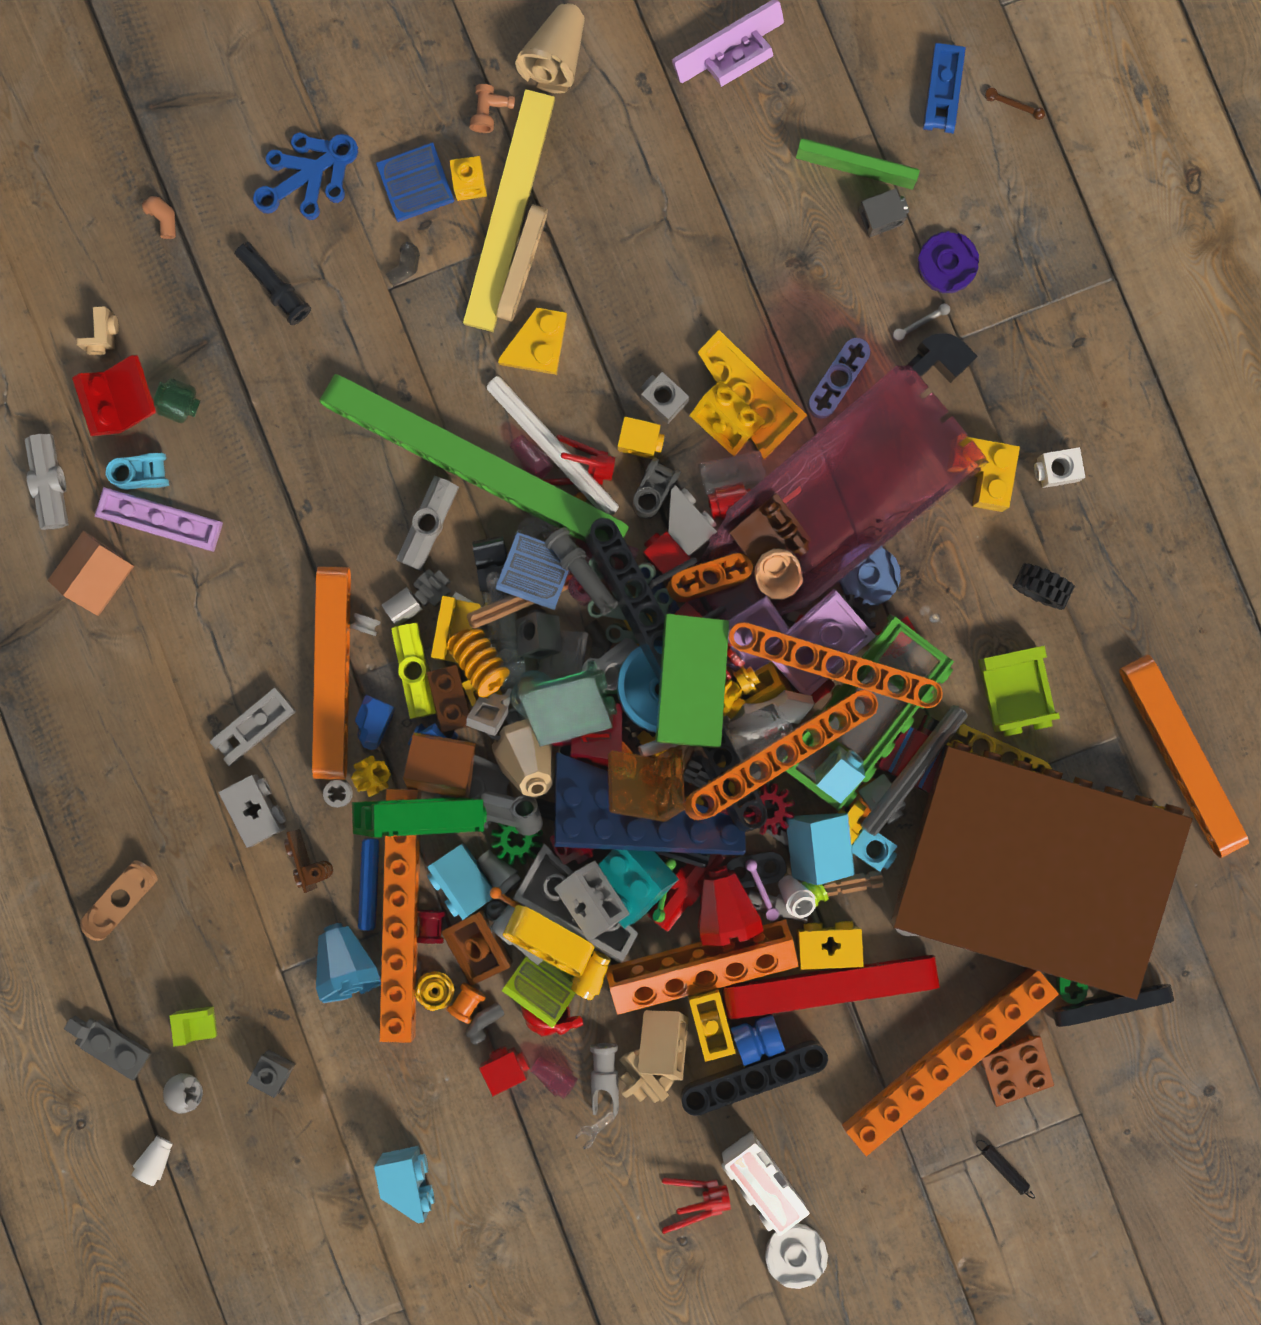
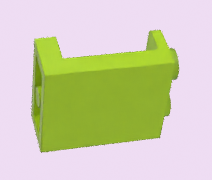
M1045 645L978 660L994 732L1003 731L1004 736L1023 733L1022 727L1033 725L1034 730L1052 727V720L1060 719L1059 712L1056 713L1043 660V658H1047Z

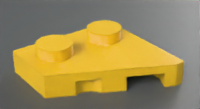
M536 308L499 357V365L557 375L567 313Z

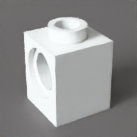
M1080 447L1043 453L1037 458V463L1034 464V472L1037 481H1041L1042 488L1075 483L1085 478ZM1053 461H1058L1064 466L1063 476L1056 475L1052 471L1051 465Z

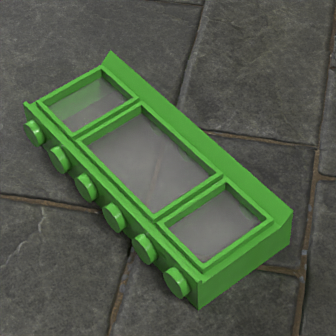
M890 614L886 618L889 621L879 635H875L876 637L869 642L868 645L870 647L862 658L923 676L937 683H944L953 671L951 665L954 661L909 628L896 616ZM869 665L861 666L857 671L858 680L861 683L869 682L873 677V669ZM893 675L889 678L888 689L891 692H898L903 688L904 680L901 675ZM846 683L837 684L830 693L832 697L822 710L818 709L814 713L812 718L846 696L865 689ZM926 684L920 687L918 695L921 701L926 702L932 699L934 695L931 692L934 689L932 685ZM872 692L878 701V709L872 717L792 766L786 772L838 811L843 806L847 808L857 796V792H855L857 787L840 804L816 786L815 770L839 745L847 752L849 750L856 752L862 758L865 778L862 781L864 783L868 782L876 771L874 765L881 756L886 758L895 747L894 739L900 732L905 733L914 722L912 716L920 706ZM856 699L854 702L855 709L863 714L865 706L861 700ZM830 715L828 719L829 725L832 729L838 730V719L836 716ZM805 731L802 735L803 742L808 746H812L813 736L810 732ZM787 755L784 759L780 757L778 760L782 763H785L787 760Z

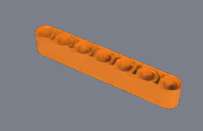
M318 566L316 572L312 773L314 779L345 780L347 777L351 610L350 567Z
M747 622L736 623L729 631L731 645L735 649L923 708L935 707L942 699L943 692L941 686L934 680ZM746 627L751 631L752 639L747 645H739L735 642L734 633L738 628ZM770 637H778L782 641V649L778 654L771 655L765 651V642ZM802 646L810 647L813 653L811 661L806 664L798 663L795 658L797 649ZM831 656H839L843 661L841 671L835 674L828 672L826 668V662ZM869 665L873 669V677L869 682L861 683L857 678V671L861 666ZM893 675H901L904 680V686L898 692H891L888 689V680ZM930 684L934 688L933 698L926 702L921 701L918 695L920 687Z
M1147 654L1120 668V676L1213 852L1219 858H1222L1249 844V839L1156 662Z
M860 690L846 696L692 792L684 802L686 814L694 820H704L718 814L872 717L878 709L876 696L868 690ZM856 699L861 700L865 706L863 714L855 709L854 702ZM830 715H834L838 719V730L832 729L829 725L828 719ZM804 731L812 734V746H808L803 742L802 734ZM778 747L784 748L787 752L785 763L777 759L776 750ZM752 763L757 764L761 769V777L758 780L750 775L749 768ZM725 780H729L734 784L735 792L733 796H728L724 793L723 783ZM699 796L704 797L708 802L706 813H701L696 808V799Z

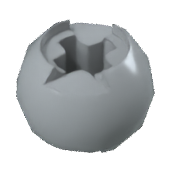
M180 1073L171 1077L163 1090L164 1103L168 1109L179 1114L195 1110L203 1096V1089L199 1080L187 1073Z

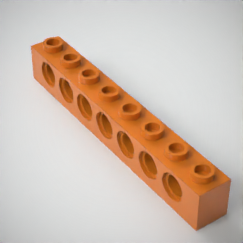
M386 789V800L422 799V791ZM421 835L385 836L380 1042L411 1043L415 1038V989L417 986L418 954L417 911L419 910Z
M1031 968L1026 969L842 1124L844 1130L867 1157L1057 997L1059 993L1040 971Z

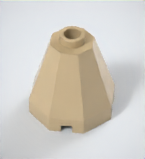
M527 718L504 726L500 732V739L498 742L495 739L492 749L501 772L523 795L535 798L547 794L553 785L556 753H560L559 746H552L551 725L543 723L544 726L537 725L536 720Z

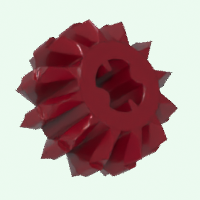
M772 783L770 793L767 792L766 784L759 787L761 791L759 796L764 806V801L770 800V804H776V809L772 811L771 817H767L765 824L759 828V834L764 835L767 825H769L771 833L776 835L778 834L776 823H779L784 829L789 827L782 818L784 816L794 818L795 814L785 811V807H791L795 805L794 800L783 802L782 799L789 793L787 789H783L776 795L778 790L777 783ZM753 810L744 811V818L755 817L749 822V824L753 825L756 820Z

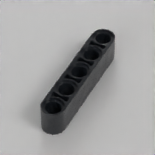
M814 1040L785 1048L786 1052L772 1057L766 1055L761 1057L760 1061L744 1066L740 1064L688 1083L681 1092L682 1107L690 1115L705 1114L819 1073L827 1066L828 1055L823 1046ZM811 1049L819 1050L821 1053L820 1059L814 1064H809L804 1059L807 1051ZM781 1060L791 1062V1069L786 1074H778L775 1071L776 1064ZM753 1070L762 1073V1080L755 1085L745 1081L746 1075ZM728 1081L733 1085V1089L728 1095L717 1093L716 1087L720 1082ZM692 1092H700L704 1099L701 1104L693 1106L687 1102V1096Z

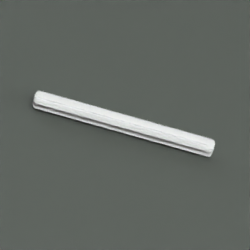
M496 376L488 383L487 390L597 509L611 516L614 515L619 506L580 463L561 458V453H571L501 377Z

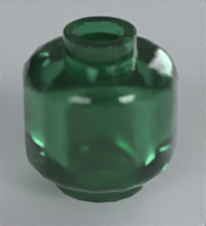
M169 378L165 383L160 382L153 399L156 413L178 423H184L188 415L195 417L201 401L195 398L196 388L174 378Z

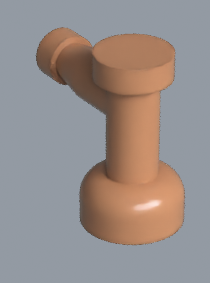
M478 84L475 91L478 95L477 114L471 117L469 128L478 133H490L494 130V120L489 116V107H508L509 109H514L515 97L494 94L493 86Z

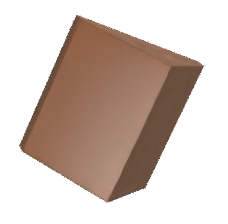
M82 531L47 581L63 596L99 616L134 568V565L87 532Z

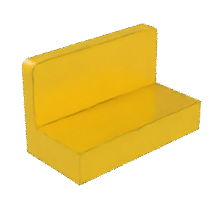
M442 596L431 654L432 658L458 663L453 657L452 652L447 648V642L450 637L459 631L466 629L475 630L469 625L467 614L480 609V604Z

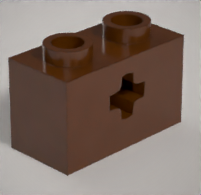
M456 664L426 672L442 733L469 727L466 726L471 707L462 685L464 680L460 666Z

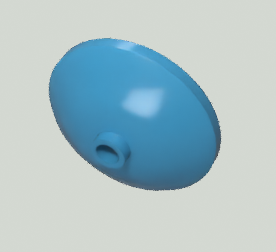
M655 640L654 648L658 653L662 654L663 641ZM639 646L629 654L620 668L617 679V692L621 706L627 716L641 728L656 733L659 695L655 691V686L660 685Z

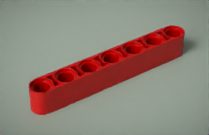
M934 955L917 956L863 964L864 967L836 968L728 985L723 987L727 1018L738 1019L940 988L936 958Z

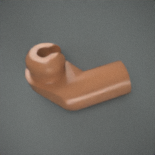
M150 196L144 200L142 208L145 214H150L160 221V237L163 239H174L176 237L174 210L160 197Z

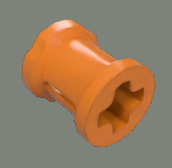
M463 982L460 986L462 989L453 1005H449L446 1010L458 1020L470 1024L472 1021L470 1016L478 1003L484 1001L486 996L478 989Z

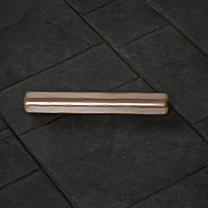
M571 571L568 573L562 592L579 584ZM511 595L468 613L467 620L471 628L476 629L535 603Z

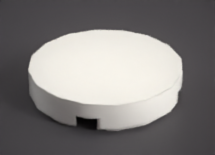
M795 1224L781 1236L776 1231L771 1235L766 1244L765 1259L770 1274L780 1284L788 1288L801 1289L814 1284L821 1274L824 1273L827 1267L828 1253L824 1240L816 1230L805 1224Z

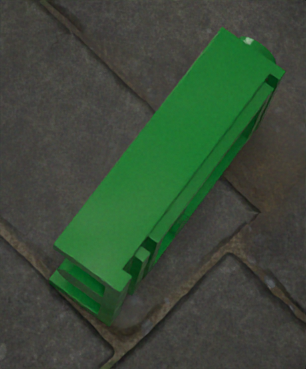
M450 797L352 802L353 834L369 837L483 832L484 824L487 820V811L483 805V799Z

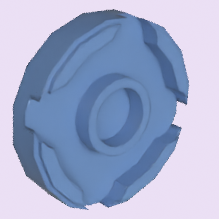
M862 545L843 559V565L839 569V573H841L839 575V584L845 595H855L854 598L861 597L864 599L862 604L869 603L870 606H877L889 600L896 592L901 580L900 567L896 558L886 549H878L880 546Z

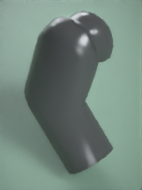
M498 1002L477 1013L466 1028V1036L470 1038L473 1045H477L486 1039L487 1035L483 1028L504 1016V1011Z

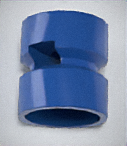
M772 1014L755 1019L753 1026L746 1022L731 1028L744 1066L760 1061L762 1054L772 1057L786 1052Z

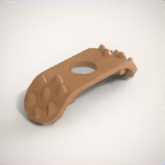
M133 861L80 920V928L88 938L95 941L104 940L157 882V875L150 866L141 861ZM119 889L125 890L130 897L129 903L123 907L114 905L111 900L112 893Z

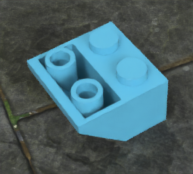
M462 843L427 867L431 872L427 875L429 881L437 891L439 889L443 890L448 898L444 901L447 908L454 917L460 915L462 920L492 899L490 897L492 886L465 843Z
M419 1146L382 1153L374 1166L380 1199L416 1223H424L429 1211H431V1204L435 1203L432 1185H427L425 1173H428L426 1155L420 1154Z

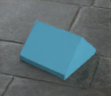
M848 813L794 816V818L786 817V822L789 825L787 835L793 878L814 885H820L855 874Z

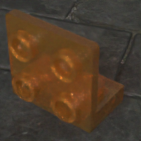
M671 747L656 758L614 750L609 752V811L615 814L663 822L684 811L682 749Z

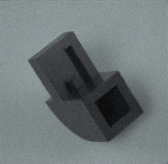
M946 333L934 334L925 338L919 344L917 349L924 357L917 354L906 365L909 371L903 378L913 386L934 366L951 383L978 356L960 338Z

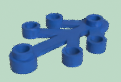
M301 132L294 134L291 144L297 153L304 154L309 150L325 153L316 160L286 155L279 150L269 151L266 155V162L272 170L279 171L283 168H290L300 171L274 189L268 186L258 188L253 195V201L258 210L266 214L273 213L278 209L280 200L308 182L305 200L300 205V211L306 219H316L320 214L317 201L323 171L332 165L331 183L326 186L325 193L331 202H341L345 197L342 185L346 165L352 163L358 155L357 143L349 135L339 134L328 141L308 137ZM299 139L306 140V144L303 147H297L296 142ZM341 147L348 148V152L345 155L338 154V150ZM274 156L281 157V161L278 164L271 163V159ZM334 188L340 189V194L336 197L330 196V191ZM270 197L273 199L270 206L263 205L265 198ZM309 205L315 206V210L311 214L305 213V208Z

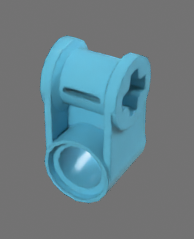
M148 453L134 457L113 459L106 467V477L112 484L124 490L169 486V480L165 479L164 461L167 459L166 454ZM122 467H128V478L124 481H118L116 478L118 470Z

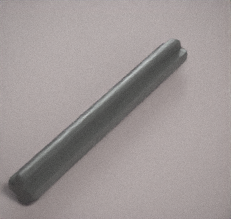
M953 705L862 822V828L869 834L875 836L879 833L965 721L968 714L961 707Z

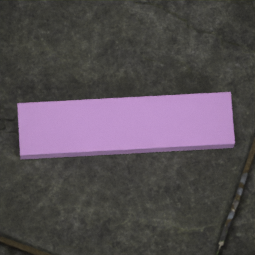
M103 487L95 513L97 518L212 552L215 551L223 525L222 522L105 487Z

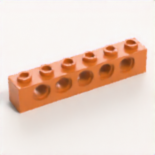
M786 919L763 925V932L746 941L739 942L738 937L730 938L731 944L724 946L702 945V942L608 966L606 975L617 1015L799 967L793 939Z

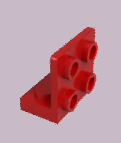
M131 355L104 372L79 373L72 377L90 436L122 433L156 413L153 398L151 397L138 355Z

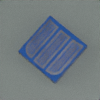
M434 143L376 163L397 222L455 202Z

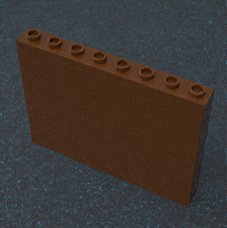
M954 741L952 746L945 745L940 755L890 921L893 928L1137 1000L1193 818L1183 815L1185 809L1167 803L1164 809L1153 806V799L1140 795H1135L1134 800L1122 797L1124 793L1122 790L1106 785L1104 791L1092 788V781L1075 777L1073 782L1062 779L1063 773L1048 768H1044L1043 773L1031 770L1033 764L1014 759L1013 764L1001 761L1002 755L984 750L983 755L971 752L972 746Z

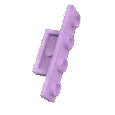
M778 0L769 1L673 58V66L680 83H684L707 69L722 87L773 57L772 47L762 36L784 23L780 2Z

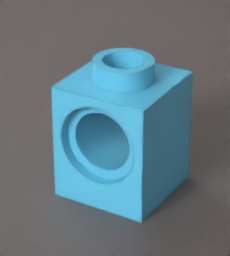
M839 745L814 772L816 786L840 804L865 778L862 758L852 750L847 752Z
M862 828L859 831L860 834L852 843V853L879 872L883 867L888 869L897 856V853L894 852L897 845L879 833L873 836ZM876 840L881 844L882 850L879 856L870 858L867 855L866 847L871 841Z

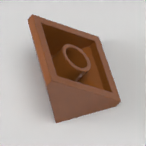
M414 732L403 776L407 789L469 798L476 743Z
M484 908L441 931L471 986L508 969L513 963L500 937L491 930L490 926L492 923L487 918Z

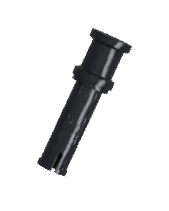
M245 242V245L244 243L241 244L234 254L268 291L271 299L270 302L274 306H279L288 317L287 321L290 325H296L305 319L311 311L310 305L303 303L294 293L295 288L291 284L284 283L250 242Z

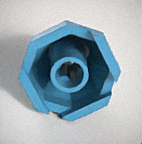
M342 923L325 927L324 933L318 936L316 990L319 1000L322 1003L341 1001L351 998L352 994L358 991L360 994H363L380 986L381 973L350 927H343Z

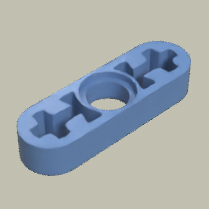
M861 338L848 340L808 401V409L814 417L824 419L832 415L870 357V347L865 340ZM858 346L862 349L860 354L863 358L857 357L852 363L851 368L846 364L839 363L840 359L844 363L849 359L851 351L848 348L855 349ZM836 370L845 372L848 377L847 384L841 387L835 386L830 379L832 372ZM826 385L831 392L839 394V397L832 394L827 402L830 409L823 408L820 411L816 408L818 403L815 399L821 400L824 397L827 389L822 388V386Z

